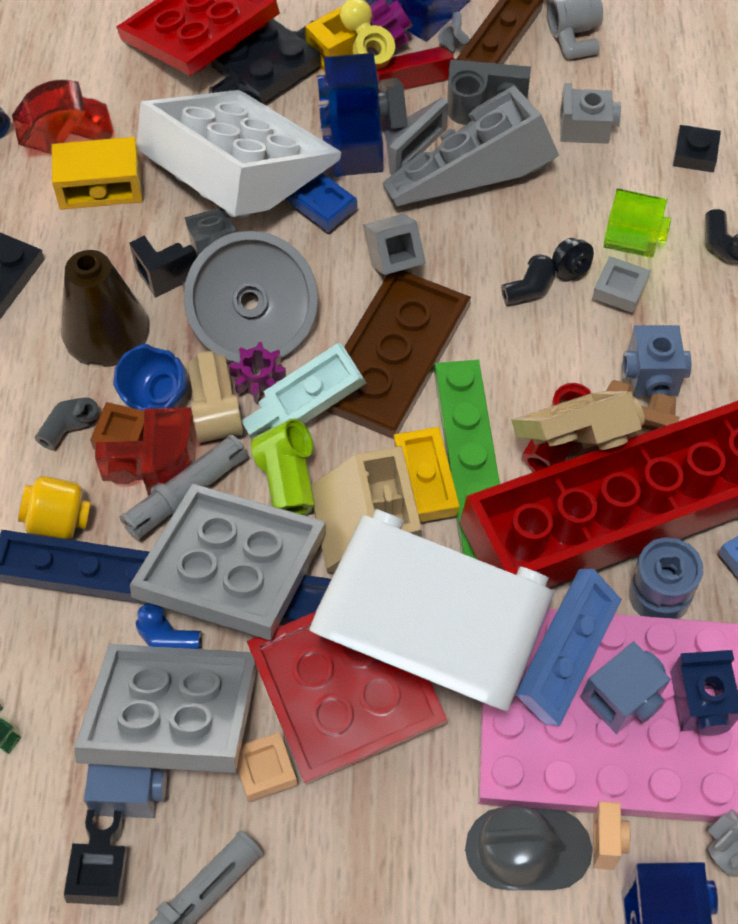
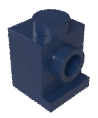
M732 650L680 654L670 674L681 731L699 730L701 735H718L729 731L738 720V690L732 662L734 661ZM705 689H714L715 696L709 695Z

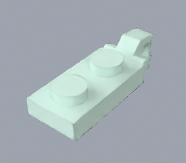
M340 342L263 391L266 396L258 402L261 408L241 420L252 439L289 419H297L305 424L367 382Z

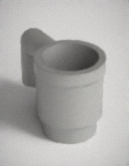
M548 0L547 18L549 28L555 38L559 37L564 56L568 59L598 55L600 46L597 39L576 42L574 33L590 31L592 27L602 25L603 7L601 0Z

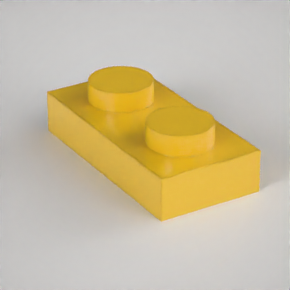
M433 427L394 434V447L402 446L420 523L457 516L460 506L440 428Z

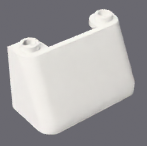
M375 509L372 518L362 515L317 608L309 630L480 702L509 711L555 593L554 590L546 587L549 577L521 566L515 575L401 530L404 522L403 519Z

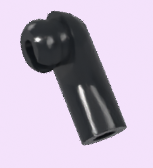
M542 254L532 256L527 263L529 267L522 280L501 285L502 296L506 305L540 298L547 293L555 276V264L550 257Z

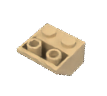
M402 446L355 454L311 485L315 517L317 520L326 522L325 536L321 546L327 573L336 571L362 515L372 518L375 509L403 519L404 522L401 530L422 537L421 523Z

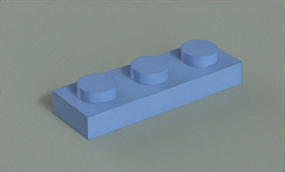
M595 569L578 570L515 693L546 725H561L622 600Z

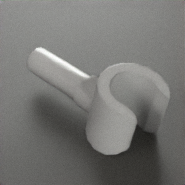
M460 12L453 13L452 23L445 25L438 35L439 42L451 53L455 51L454 46L457 41L465 45L470 40L469 36L462 31V14Z

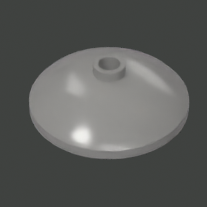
M259 231L231 233L208 245L193 262L187 275L184 289L185 312L196 337L208 350L219 355H225L226 360L234 363H240V347L248 350L256 347L258 342H262L263 348L270 353L279 350L281 358L290 353L304 340L310 331L318 304L316 281L305 258L285 240ZM245 294L254 295L257 298V306L253 309H246L241 303L242 296Z

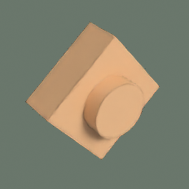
M281 732L241 745L237 769L248 802L297 785V779Z
M599 801L593 815V869L615 870L621 858V853H629L630 822L621 820V803Z

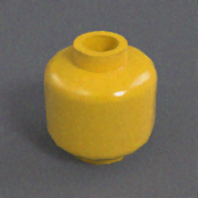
M40 476L34 481L33 485L25 484L18 522L25 523V531L29 534L71 540L76 528H86L91 502L82 500V487L79 483Z

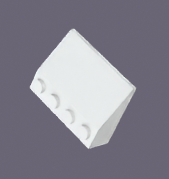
M240 90L140 102L136 141L138 150L149 157L154 164L162 166L174 174L177 180L187 183L200 192V196L213 201L223 208L226 214L232 217L246 218L251 213L270 210L341 158V151Z

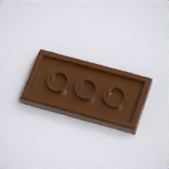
M404 270L387 274L344 346L367 383L325 411L394 439V434L400 433L434 372L435 363H439L468 311L471 297Z

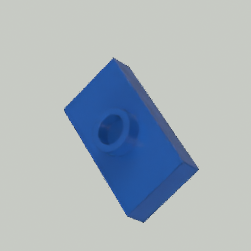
M323 173L285 198L286 201L327 232L357 209V198Z

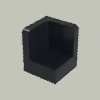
M145 235L129 242L135 269L155 298L186 282L189 270L197 258V253L192 245L183 248L180 243H175L156 252Z

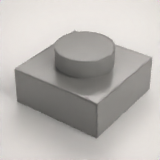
M609 256L594 288L592 299L634 313L648 282L651 270Z

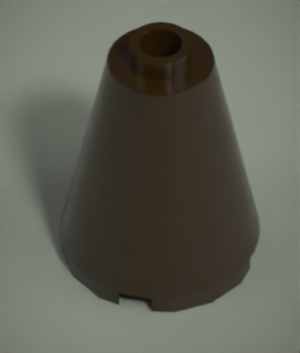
M96 250L80 251L70 257L65 265L61 337L68 353L80 363L89 365L88 362L102 363L103 367L116 366L124 353L138 345L145 344L147 329L149 330L148 317L141 303L104 253Z

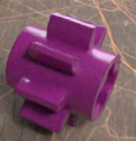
M378 0L370 6L372 10L370 24L383 27L390 32L395 41V50L409 41L404 31L413 25L397 0L389 6L385 0Z
M258 342L256 347L248 350L240 347V363L229 364L230 375L238 378L234 383L237 394L246 390L253 396L254 402H257L260 396L265 395L263 391L276 384V381L286 377V368L278 366L281 362L280 351L276 350L270 353L263 348L262 342ZM256 369H261L260 375H254Z

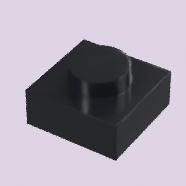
M680 125L673 166L714 173L721 131Z

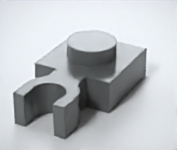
M398 78L381 80V82H378L380 92L376 93L379 118L385 117V121L391 129L408 127L404 85Z

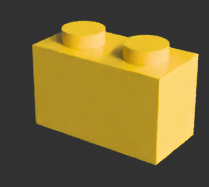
M125 137L52 144V185L59 209L143 202L141 161L136 138Z

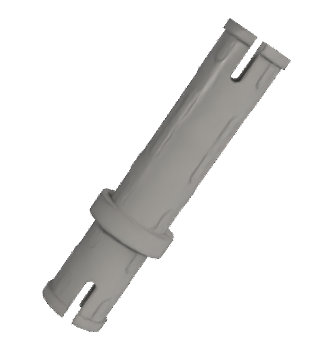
M229 434L222 442L165 484L158 482L151 488L152 494L126 513L120 515L121 522L123 524L128 523L125 529L134 539L140 540L144 534L168 516H173L192 483L208 487L241 461L248 458L247 451L244 449L241 452L238 451L244 447L243 444L234 435Z
M239 830L235 834L236 836L169 904L163 901L155 909L158 915L149 924H194L263 855L262 850L246 833Z

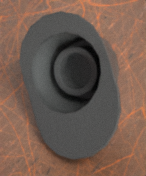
M519 805L492 809L476 819L467 834L465 846L469 867L477 878L492 888L508 891H553L569 888L583 878L591 864L593 849L588 831L578 818L567 811L536 809Z

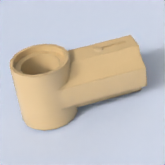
M213 351L197 353L196 357L187 363L194 398L191 408L198 443L226 438L229 434L234 436L244 435L237 396L232 394V383L225 355H219Z

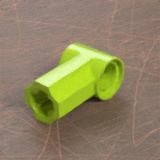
M289 419L257 435L251 442V453L257 466L263 472H266L272 507L305 516L313 512L314 506L305 459L312 454L313 440L307 427L297 419Z

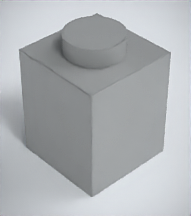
M399 214L363 224L372 266L382 274L387 275L426 264L417 221L405 214Z

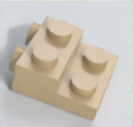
M596 391L511 419L516 438L533 439L534 444L548 442L549 446H556L567 442L582 443L583 448L598 445L599 450H604L627 443L626 434L641 430V426L645 423V417L639 401L633 398L631 391Z

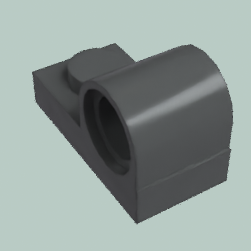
M450 60L447 96L448 116L454 122L466 125L471 121L468 114L472 110L512 86H515L528 100L531 67Z

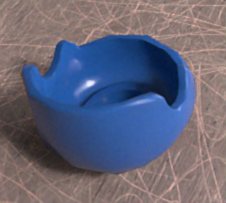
M141 344L123 354L114 368L113 386L120 399L129 407L147 411L152 416L163 415L180 405L188 389V372L181 360L175 357L171 351L155 348L148 344Z

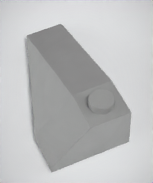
M512 86L477 106L468 114L471 119L468 124L458 132H455L453 129L447 130L440 136L442 142L432 153H419L386 179L383 185L395 205L400 206L537 172L543 169L549 161L559 156L542 115L515 86Z

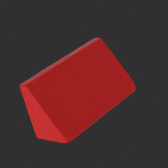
M443 46L392 57L384 68L369 70L377 93L380 92L378 82H381L383 79L398 78L404 85V89L448 80L450 60L455 59L452 53Z

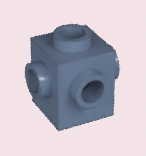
M634 325L628 351H624L622 362L624 378H631V385L635 389L633 396L652 397V394L657 393L678 396L683 379L690 377L692 367L690 351L683 350L680 326Z

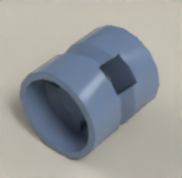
M664 537L653 540L646 545L638 558L629 586V599L633 609L640 616L671 619L683 617L687 613L703 577V562L699 553L689 543L678 538Z

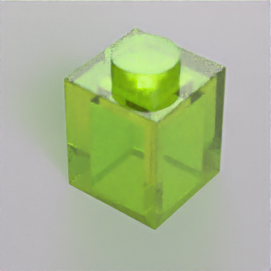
M617 188L607 224L603 248L653 258L657 242L666 243L672 220V218L664 216L668 199Z

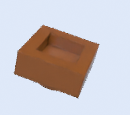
M106 402L90 439L93 449L137 459L152 422L150 413Z

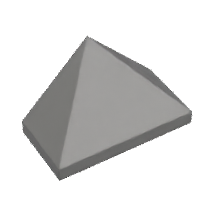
M440 98L408 116V127L393 129L388 127L384 130L390 175H393L416 155L424 152L447 130V100Z

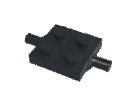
M272 19L266 23L265 27L254 31L237 43L234 49L224 52L211 62L212 67L221 73L225 79L210 87L209 93L240 90L263 104L322 65L320 52L306 43L305 26L298 31H292L275 19Z

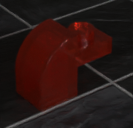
M53 80L36 86L24 96L12 114L18 145L52 154V144L64 143L70 134L91 140L110 139L114 134L107 105L96 99L83 97L79 82L74 80Z
M191 407L145 409L143 441L96 442L95 460L102 481L129 484L135 480H143L149 496L152 494L151 488L158 482L165 484L195 462L196 430Z

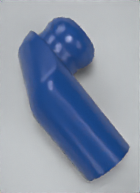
M147 603L139 608L136 629L148 646L201 649V631L175 630L163 616L164 609L160 606Z

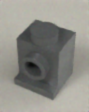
M223 208L184 217L190 242L197 253V257L215 240L237 232L229 215L225 213Z

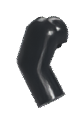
M721 209L708 211L705 214L706 244L708 248L726 261L737 263L738 234L733 237L728 234L726 212Z

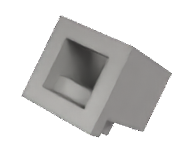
M564 83L560 107V142L609 144L612 127H619L621 117V103L612 101V90L572 89V83Z

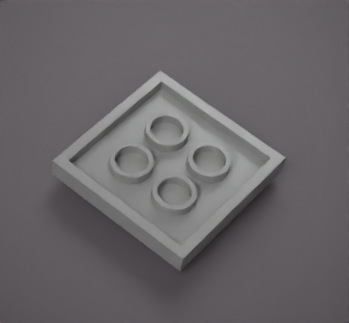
M192 483L130 583L131 598L271 641L325 536L326 522Z
M109 644L74 746L76 763L236 773L257 672V666L251 652Z

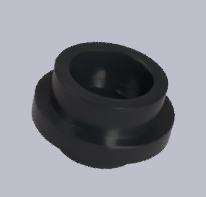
M568 238L562 241L552 256L556 273L564 280H573L584 275L591 267L594 250L583 239Z

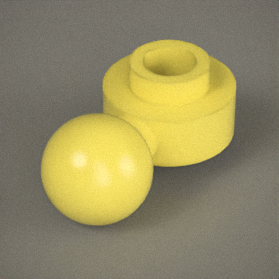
M347 0L341 7L340 19L347 29L357 33L353 44L355 60L359 65L369 70L384 68L391 60L395 51L393 36L385 28L370 24L372 10L365 0ZM372 47L376 49L378 55L369 54L366 48Z

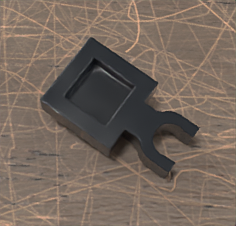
M87 809L85 827L89 843H72L64 888L66 903L120 906L127 851L126 846L113 845L119 840L122 833V811H114L112 825L107 829L100 830L95 827L97 821L95 810Z

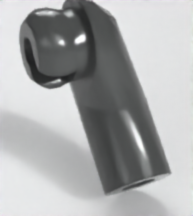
M88 397L59 402L35 435V440L44 448L54 450L65 432L88 427L96 421L99 414L98 404Z

